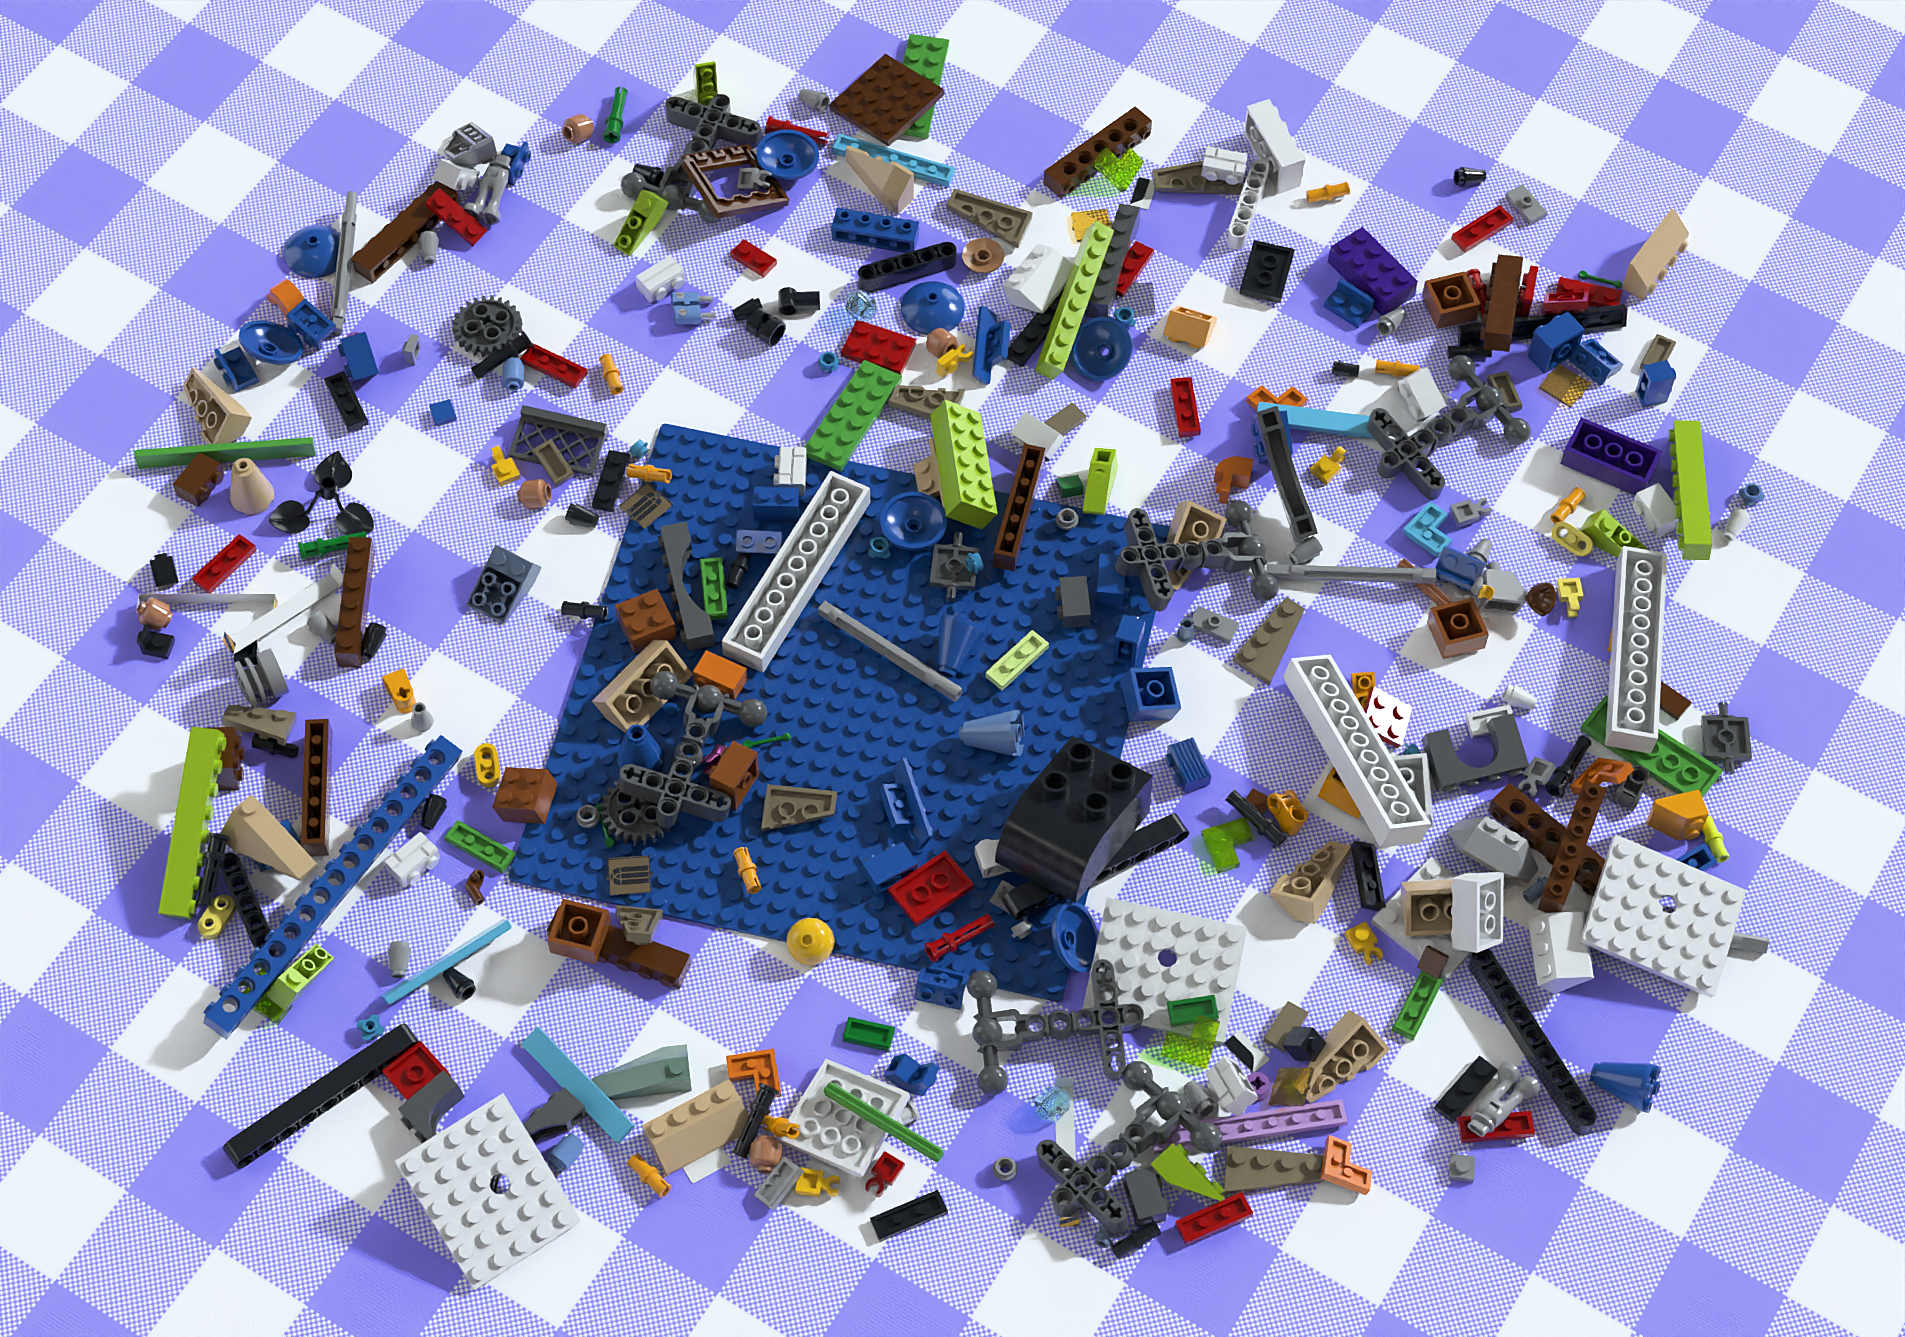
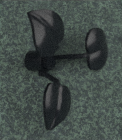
M339 451L327 456L316 468L314 476L316 483L319 485V490L315 492V496L307 510H305L300 502L288 500L279 504L269 518V523L282 532L300 533L309 527L310 519L307 514L311 512L318 498L321 497L324 500L334 498L338 509L341 511L335 520L340 532L349 535L365 531L367 534L374 530L373 517L365 506L351 502L344 509L341 505L337 488H343L351 482L352 470Z

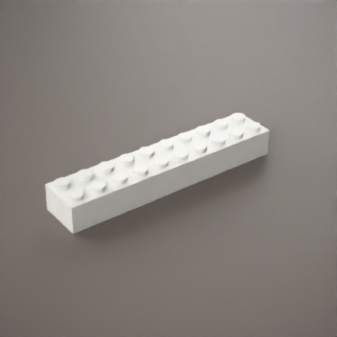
M830 471L723 638V655L762 673L765 671L869 506V487Z
M1623 546L1616 562L1606 746L1651 754L1658 739L1667 553Z
M1331 654L1291 658L1283 679L1379 846L1383 848L1421 843L1431 823Z

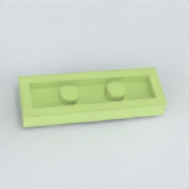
M1033 630L1030 631L986 672L985 677L1003 691L1049 648V643Z

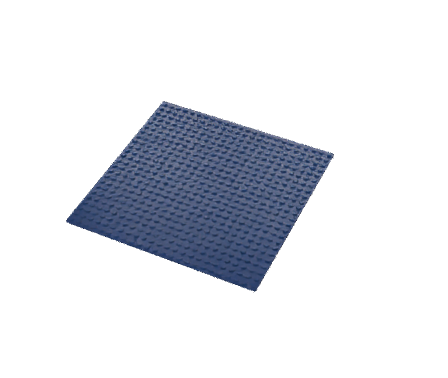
M667 423L662 424L648 465H653L655 468L670 469L672 478L669 480V483L658 481L649 483L642 480L639 491L648 485L672 506L646 528L640 522L656 510L657 505L659 507L662 501L657 499L655 503L657 505L650 507L653 502L648 501V498H654L655 495L648 494L646 495L647 497H644L633 506L631 514L635 513L629 518L600 606L608 607V616L606 620L595 618L545 769L550 772L558 783L545 824L526 823L509 872V880L514 883L614 905L663 910L664 916L782 942L787 941V934L796 922L805 918H816L826 923L833 931L835 943L832 953L920 972L923 964L970 974L969 977L974 972L980 970L988 971L996 978L997 989L1061 1002L1070 969L1061 962L1055 951L1051 935V925L1057 908L1070 900L1064 898L1028 915L1026 919H1028L1030 924L1033 923L1034 925L1030 928L1032 933L1022 939H1019L1018 936L1013 938L1011 928L1026 919L1014 920L1011 914L989 901L1002 880L1015 888L1031 880L1014 871L983 878L974 853L975 846L980 841L1000 839L1004 825L1021 795L1072 736L1121 759L1130 721L1120 680L1130 668H1143L1156 611L1148 605L1139 575L1125 578V584H1129L1128 597L1123 599V606L1096 604L1099 555H1119L1124 547L1129 546L1123 528L1127 517L1107 513L1105 515L1083 513V508L1035 499L1015 572L993 567V552L1010 494L994 490L997 515L983 529L947 517L945 534L936 543L939 545L953 544V534L958 532V540L960 532L963 534L962 545L979 548V555L983 563V570L977 571L978 574H976L975 591L956 590L955 601L951 602V594L950 602L946 600L947 589L930 587L934 545L927 549L911 551L898 548L892 544L889 547L890 557L887 559L882 557L871 558L868 555V551L871 550L870 540L876 537L885 538L880 527V515L885 504L899 494L919 492L915 474L848 461L842 472L807 458L805 495L799 496V519L830 471L869 487L870 504L769 665L762 673L723 655L722 640L777 554H752L748 563V571L743 575L739 588L733 590L725 585L728 619L711 620L715 646L688 651L687 644L681 641L679 630H682L683 627L682 624H677L675 611L678 610V606L672 603L670 592H673L674 589L673 586H668L666 573H669V568H664L662 554H665L664 549H659L657 536L661 535V526L687 522L692 553L686 562L682 581L692 601L704 611L700 559L722 557L724 582H726L731 571V563L738 554L736 552L737 530L782 532L784 544L798 521L754 520V487H774V474H778L779 468H775V455H779L781 447ZM941 496L936 497L935 499L942 504ZM1070 508L1076 512L1078 524L1075 528L1064 530L1057 525L1056 516L1062 509ZM1151 523L1158 544L1166 543L1170 526ZM1086 576L1091 612L1090 626L1063 628L1062 619L1057 618V606H1060V600L1055 599V587L1059 586V578ZM658 589L675 623L676 638L668 641V643L692 674L706 650L747 668L748 680L735 701L743 703L750 698L758 699L767 708L766 720L762 725L755 728L742 724L738 715L723 711L717 732L708 736L702 748L703 759L712 752L717 744L729 747L732 741L743 745L745 740L753 742L782 736L784 733H789L791 739L788 742L781 740L752 747V750L758 752L759 776L738 809L735 811L730 808L729 815L725 821L714 822L680 811L676 823L670 827L671 831L663 830V838L656 835L655 843L649 838L646 845H643L641 840H638L636 846H634L633 840H629L627 844H624V837L616 840L614 833L610 835V838L614 840V846L607 848L605 846L606 838L601 820L594 827L584 828L578 824L576 814L584 805L595 807L598 803H604L603 795H608L607 788L615 789L614 782H618L620 774L617 765V754L625 732L607 720L592 701L640 654L633 653L617 620L615 605ZM824 601L828 602L937 672L939 669L937 667L940 619L943 614L953 615L954 612H960L967 616L966 619L970 621L984 623L986 625L984 635L960 672L956 674L955 678L945 677L962 688L961 697L956 702L830 623L818 614L819 606ZM1123 614L1137 616L1145 620L1143 644L1135 666L1113 660L1115 636ZM1033 630L1049 643V648L1002 691L985 677L986 672ZM693 675L684 685L691 687L695 685ZM678 696L670 698L643 725L661 747L664 762L659 773L669 775L674 763V750L682 742L686 727L683 725V718L689 700ZM696 705L693 709L695 719L702 718L706 721L707 718H713L715 712L712 714L701 712ZM1013 710H1020L1019 714L1023 716L1024 738H1021L1019 745L1024 746L1020 757L964 745L963 740L959 739V728L963 727L964 722ZM901 757L907 758L912 769V775L918 787L922 805L925 807L926 816L932 828L933 837L923 848L918 847L912 828L892 829L879 792L882 784H897L893 767ZM704 762L694 769L691 783L710 788L709 774L705 775L703 773L708 763ZM767 784L837 791L834 817L761 831ZM623 800L621 802L628 803L630 800ZM586 816L585 820L592 818V816ZM651 816L647 819L653 820L656 819V817ZM627 820L624 823L630 824L633 820ZM901 842H904L918 863V868L943 851H946L972 881L974 889L916 927L891 897L888 890L879 895L875 894L862 874V863L869 856L878 855L884 852L890 845H897ZM747 847L751 861L756 865V875L762 887L761 891L756 894L747 893L743 878L738 874L739 867L733 855L737 848ZM649 858V870L648 866L621 869L622 873L649 871L648 873L622 874L621 878H649L650 892L610 895L609 861ZM620 868L613 871L614 876L620 874ZM614 879L613 883L617 886H621L620 882L623 886L649 884V879L625 880L622 882ZM1090 886L1077 901L1084 907ZM987 913L991 916L994 927L957 946L954 953L948 952L939 957L935 963L929 959L924 949L925 943H932L941 938L943 933L951 934ZM977 926L974 927L973 929H971V930L965 932L963 935H966V934H968V933L974 931V930L977 929L978 927H977Z

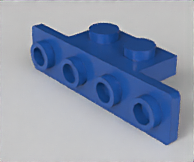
M982 305L979 307L972 376L984 385H988L991 380L992 367L1007 360L1011 324L1005 320L996 324L997 315Z
M901 757L893 767L897 784H882L879 792L892 829L912 828L918 847L923 848L933 837L932 828L929 825L925 807L922 805L919 790L912 775V769L907 758Z

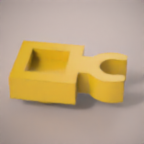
M1366 921L1345 931L1344 936L1355 953L1358 954L1363 951L1364 961L1368 966L1372 965L1373 961L1370 955H1376L1379 961L1382 960V950L1375 947L1378 939Z
M800 1167L804 1173L797 1180L795 1194L820 1198L821 1191H825L829 1196H838V1189H832L830 1185L832 1183L840 1184L839 1176L832 1175L824 1178V1171Z

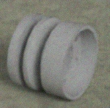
M271 648L256 654L258 664L255 666L248 657L244 658L247 666L245 670L239 661L234 663L235 678L243 696L248 700L252 708L258 706L255 698L257 694H259L261 701L265 703V691L267 690L271 692L274 698L289 693L287 683Z

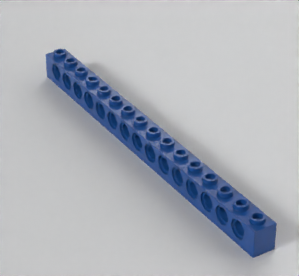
M442 735L436 741L434 739L429 741L424 748L425 754L422 757L418 755L410 765L412 769L408 774L404 772L396 782L398 786L394 791L391 789L387 791L382 798L384 803L379 808L375 806L367 817L369 818L368 822L365 825L361 823L353 833L355 837L351 842L346 841L338 851L341 854L337 859H330L324 867L326 872L322 877L317 875L309 885L311 890L306 895L302 893L294 903L296 908L292 912L287 911L279 921L281 923L280 927L277 930L272 929L264 939L266 941L265 945L262 948L257 947L249 957L251 959L247 966L242 965L234 975L236 978L231 985L227 983L219 992L221 997L216 1003L212 1001L203 1012L205 1014L203 1023L225 1040L231 1036L278 977L425 802V799L429 797L461 758L463 750ZM430 759H435V760H437L440 764H439V765H433V764L430 763L429 760H430ZM422 776L425 778L426 781L419 782L415 779V777ZM401 793H408L412 798L405 799L401 796ZM387 810H394L398 815L390 816ZM380 827L383 833H375L372 828ZM365 844L369 850L362 851L357 845ZM350 861L355 867L347 868L343 862ZM336 879L340 882V885L333 886L328 880ZM314 897H323L326 902L322 904L317 903ZM307 914L311 920L302 921L299 915ZM292 932L296 938L287 939L284 933ZM278 950L281 956L272 957L269 951ZM262 968L266 974L262 976L257 975L254 969ZM240 986H247L251 992L243 994L238 988ZM231 1004L236 1010L227 1012L223 1009V1006Z

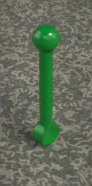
M1581 270L1578 275L1582 280L1588 278L1614 285L1617 289L1622 287L1620 280L1612 281L1587 274L1584 270Z
M784 733L782 736L753 742L745 740L743 746L752 749L753 746L781 740L788 742L791 739V735Z
M601 803L595 805V808L598 809L606 838L605 846L611 848L614 846V840L610 838L608 828H604L603 820L601 819Z

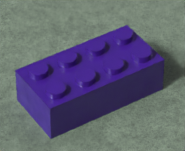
M1363 226L1330 246L1328 263L1347 282L1353 284L1355 288L1363 293L1369 294L1375 300L1374 309L1381 316L1395 310L1415 297L1418 280Z
M1581 417L1564 449L1560 464L1636 496L1637 492L1648 487L1658 467L1663 451Z

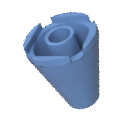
M1013 710L964 722L963 727L959 728V739L963 740L964 745L1020 757L1024 746L1019 745L1021 738H1024L1023 716L1019 714L1020 710Z

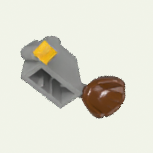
M1498 562L1488 563L1486 570L1481 576L1476 578L1471 588L1472 594L1477 596L1479 611L1517 614L1527 602L1528 606L1536 614L1544 617L1552 611L1557 600V594L1552 583H1538L1527 591L1519 583L1516 574L1512 571L1501 570Z

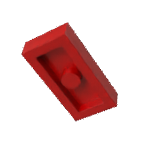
M745 239L730 252L731 258L763 278L777 265L776 258Z

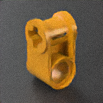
M401 668L382 676L384 686L391 696L396 709L405 714L412 712V706L416 703L405 669Z
M1286 790L1283 794L1272 793L1267 798L1268 808L1279 823L1283 832L1287 831L1290 836L1298 834L1309 815L1299 801L1297 794L1293 790Z

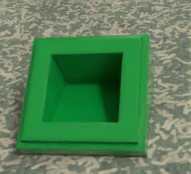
M1079 475L1057 478L1061 498L1083 495L1084 486Z

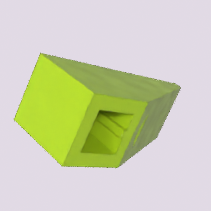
M715 61L694 65L693 87L697 103L706 106L718 94Z
M641 190L613 246L631 256L660 221L669 202L653 192Z
M1094 448L1090 461L1083 513L1105 515L1118 471L1116 449Z
M1605 509L1589 515L1580 529L1591 537L1595 547L1617 558L1623 546L1649 550Z
M315 943L278 977L266 996L286 1011L334 960V957Z
M1173 1142L1151 1163L1152 1167L1170 1184L1219 1201L1225 1198L1222 1194L1225 1191L1216 1180L1211 1182L1205 1176L1207 1173L1205 1168L1198 1161L1194 1164L1187 1157L1190 1153L1181 1143L1176 1145Z

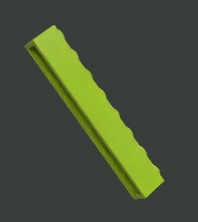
M1095 221L1085 230L1034 371L1051 380H1054L1064 371L1114 232L1113 229L1098 221Z
M1674 420L1673 428L1668 430V442H1672L1669 447V457H1673L1671 459V472L1675 473L1672 475V488H1676L1673 493V503H1677L1675 505V519H1679L1676 522V535H1680L1677 541V549L1682 552V560H1710L1712 536L1701 422Z
M192 726L190 729L158 914L164 917L192 920L193 914L197 913L196 895L197 891H200L202 883L200 872L201 867H204L206 863L204 849L205 844H208L210 840L208 836L210 832L208 830L209 820L212 821L214 817L213 797H216L218 794L217 774H220L222 771L221 751H224L226 748V737H224V733L217 729Z

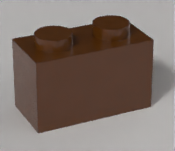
M199 452L173 483L176 496L199 507L203 501L209 498L216 485L222 482L225 476L220 462Z

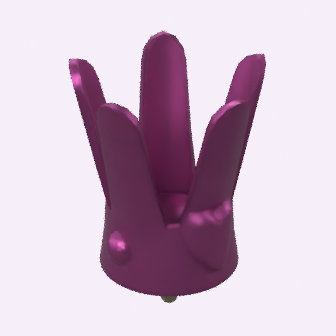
M715 745L712 752L701 761L699 765L704 762L708 763L703 772L705 775L709 774L714 765H718L721 753L727 747L726 745Z

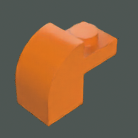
M284 279L279 284L274 285L269 290V293L265 295L269 303L278 305L286 319V315L305 299L299 289L288 279Z
M1232 456L1223 459L1217 465L1213 483H1217L1216 493L1220 494L1219 503H1228L1231 486L1248 489L1254 459Z

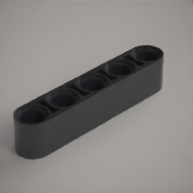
M946 241L863 265L858 269V288L864 293H871L952 269L957 261V248L954 243Z
M225 853L226 859L220 865L221 873L254 950L257 947L262 948L260 945L266 943L264 939L271 930L240 858L235 853ZM229 866H235L233 869H227ZM241 884L244 885L243 887H241V888H239V889H236V888H235V887L238 886V885H241ZM246 904H252L249 908H243ZM256 923H261L258 927H252ZM270 950L269 954L273 957L277 950Z

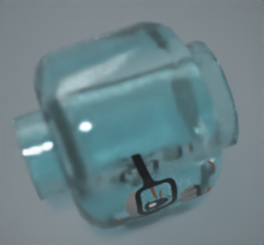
M864 290L851 292L846 297L845 310L855 320L869 321L875 316L877 302Z
M1047 1086L1034 1100L1035 1114L1042 1121L1057 1122L1070 1109L1069 1101L1071 1098L1069 1094L1060 1086Z

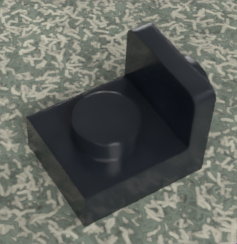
M145 624L143 630L137 636V644L142 654L169 659L176 641L174 635L154 632L150 625Z

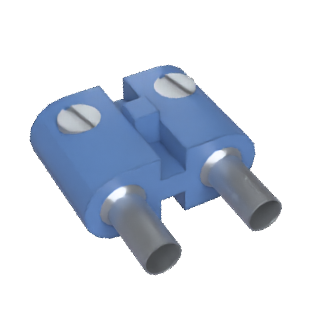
M671 292L674 325L701 324V320H715V312L701 313L699 303H713V296H698V292Z

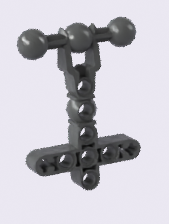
M725 94L715 95L708 106L680 97H670L666 100L667 121L671 124L693 130L696 133L693 134L692 140L685 145L683 155L709 151L713 149L718 139L738 145L749 144L751 148L758 147L761 141L760 124L754 120L732 114L730 98ZM682 156L674 166L666 169L660 182V187L646 183L643 175L637 172L628 173L621 180V190L629 198H637L641 190L653 192L669 202L666 207L669 211L678 209L683 211L686 208L697 211L701 219L707 223H715L721 219L715 218L704 199L693 198L697 189L681 166L683 162ZM679 182H688L684 191L681 187H679L676 184H678Z
M1467 355L1455 356L1448 365L1450 377L1458 382H1466L1471 390L1461 395L1457 406L1452 408L1448 415L1444 414L1442 419L1432 420L1424 429L1418 430L1410 436L1382 408L1374 409L1367 423V430L1385 450L1377 467L1378 474L1383 478H1392L1403 471L1422 495L1430 500L1437 499L1445 485L1444 476L1426 457L1430 450L1436 449V446L1447 444L1455 435L1470 428L1473 430L1480 429L1490 422L1494 416L1504 426V437L1510 444H1524L1531 435L1529 423L1522 418H1514L1507 411L1508 404L1503 403L1501 391L1496 387L1488 386V382L1483 383L1475 374V363ZM1476 399V405L1483 413L1479 415L1475 412L1472 413V410L1467 409L1466 406Z
M1232 501L1225 510L1227 522L1231 526L1237 527L1238 532H1226L1222 538L1211 539L1206 542L1200 541L1199 545L1194 542H1186L1182 545L1180 543L1158 544L1149 515L1141 508L1132 509L1125 521L1123 528L1129 546L1121 550L1115 563V569L1123 576L1139 575L1148 605L1154 611L1161 612L1167 608L1174 594L1168 572H1172L1174 569L1180 571L1181 567L1187 570H1193L1198 567L1200 569H1203V567L1208 569L1219 568L1224 569L1228 573L1248 570L1251 567L1254 576L1251 583V593L1257 600L1270 601L1277 596L1279 591V583L1276 578L1266 573L1264 567L1268 562L1264 559L1266 547L1262 540L1257 538L1258 535L1252 533L1249 523L1253 517V510L1245 501ZM1238 547L1239 556L1233 555L1228 548Z
M669 671L658 672L650 681V688L655 697L668 700L678 696L689 700L683 718V725L686 727L685 735H683L682 742L674 750V763L669 775L633 764H627L620 769L618 788L625 794L658 804L656 822L662 827L673 826L677 821L680 811L714 822H723L729 815L730 797L723 792L691 783V776L694 774V769L703 760L702 748L709 735L717 732L723 711L738 715L742 724L755 728L762 725L766 720L767 708L758 699L750 698L742 703L729 699V694L723 695L720 689L714 685L699 687L696 683L691 687L679 683L675 674ZM696 705L701 712L708 714L715 712L713 718H707L706 721L702 718L695 719L693 709ZM663 811H669L671 814H666Z
M1100 959L1092 966L1091 981L1094 1008L1081 1009L1076 1013L1074 1010L1069 1013L1058 1009L1051 1012L1048 1016L1047 1013H1044V1016L1040 1014H1020L1016 1009L992 1012L991 997L997 991L996 978L988 971L980 970L974 972L967 981V990L976 999L978 1014L973 1016L977 1022L972 1029V1036L974 1041L980 1046L977 1052L983 1054L984 1068L978 1075L979 1088L984 1093L993 1096L1001 1094L1006 1090L1009 1078L1007 1072L999 1066L997 1052L1017 1051L1022 1048V1044L1039 1041L1044 1037L1049 1039V1036L1056 1040H1064L1072 1034L1073 1037L1076 1034L1081 1036L1098 1034L1104 1075L1114 1081L1122 1078L1126 1068L1122 1032L1134 1031L1140 1028L1143 1023L1144 1011L1137 1004L1118 1005L1115 974L1111 962L1106 959ZM1099 969H1103L1104 973H1106L1105 983H1101L1102 978ZM1101 992H1108L1112 998L1104 1001L1099 997V994ZM1131 1012L1136 1013L1139 1019L1131 1022L1127 1019L1126 1015ZM1110 1015L1115 1019V1022L1113 1024H1106L1102 1021V1017ZM1080 1018H1087L1091 1024L1087 1027H1082L1078 1024V1020ZM1062 1020L1067 1026L1060 1030L1055 1028L1054 1022ZM1014 1021L1016 1024L1014 1031L1017 1034V1039L1001 1041L1003 1029L999 1022ZM1032 1023H1039L1043 1029L1039 1032H1033L1029 1026ZM1107 1039H1114L1117 1041L1118 1046L1109 1048L1106 1046L1105 1041ZM1113 1056H1116L1115 1063L1118 1071H1113L1111 1067Z
M1133 1061L1127 1064L1122 1079L1128 1089L1134 1092L1144 1091L1150 1098L1137 1107L1136 1117L1125 1128L1124 1133L1119 1134V1139L1109 1141L1104 1150L1099 1152V1155L1093 1156L1081 1166L1053 1140L1046 1139L1037 1145L1036 1152L1039 1165L1060 1185L1052 1194L1054 1211L1060 1218L1071 1217L1084 1207L1111 1233L1121 1234L1127 1230L1129 1225L1126 1208L1104 1188L1112 1180L1113 1175H1118L1117 1170L1129 1167L1133 1157L1137 1158L1138 1154L1143 1153L1156 1142L1159 1144L1165 1143L1180 1128V1124L1191 1133V1143L1197 1151L1212 1153L1219 1148L1222 1141V1134L1219 1128L1211 1122L1200 1123L1192 1115L1193 1108H1187V1101L1182 1094L1176 1091H1169V1087L1162 1089L1153 1081V1072L1149 1065L1143 1061ZM1156 1110L1161 1119L1166 1121L1160 1127L1146 1121ZM1136 1136L1141 1137L1139 1140H1131ZM1118 1152L1123 1153V1155L1121 1156H1113L1115 1153ZM1066 1168L1070 1169V1171L1066 1173L1060 1172L1061 1170ZM1100 1168L1105 1169V1171L1100 1173L1095 1172L1097 1169ZM1082 1184L1087 1185V1187L1082 1189L1077 1188L1079 1185ZM1064 1200L1069 1201V1203L1065 1205L1059 1204L1061 1201ZM1098 1200L1104 1201V1203L1100 1205L1094 1204Z

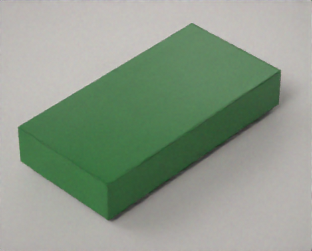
M1215 995L1167 1002L1171 1027L1219 1020Z
M848 1017L842 1041L890 1052L895 1027Z

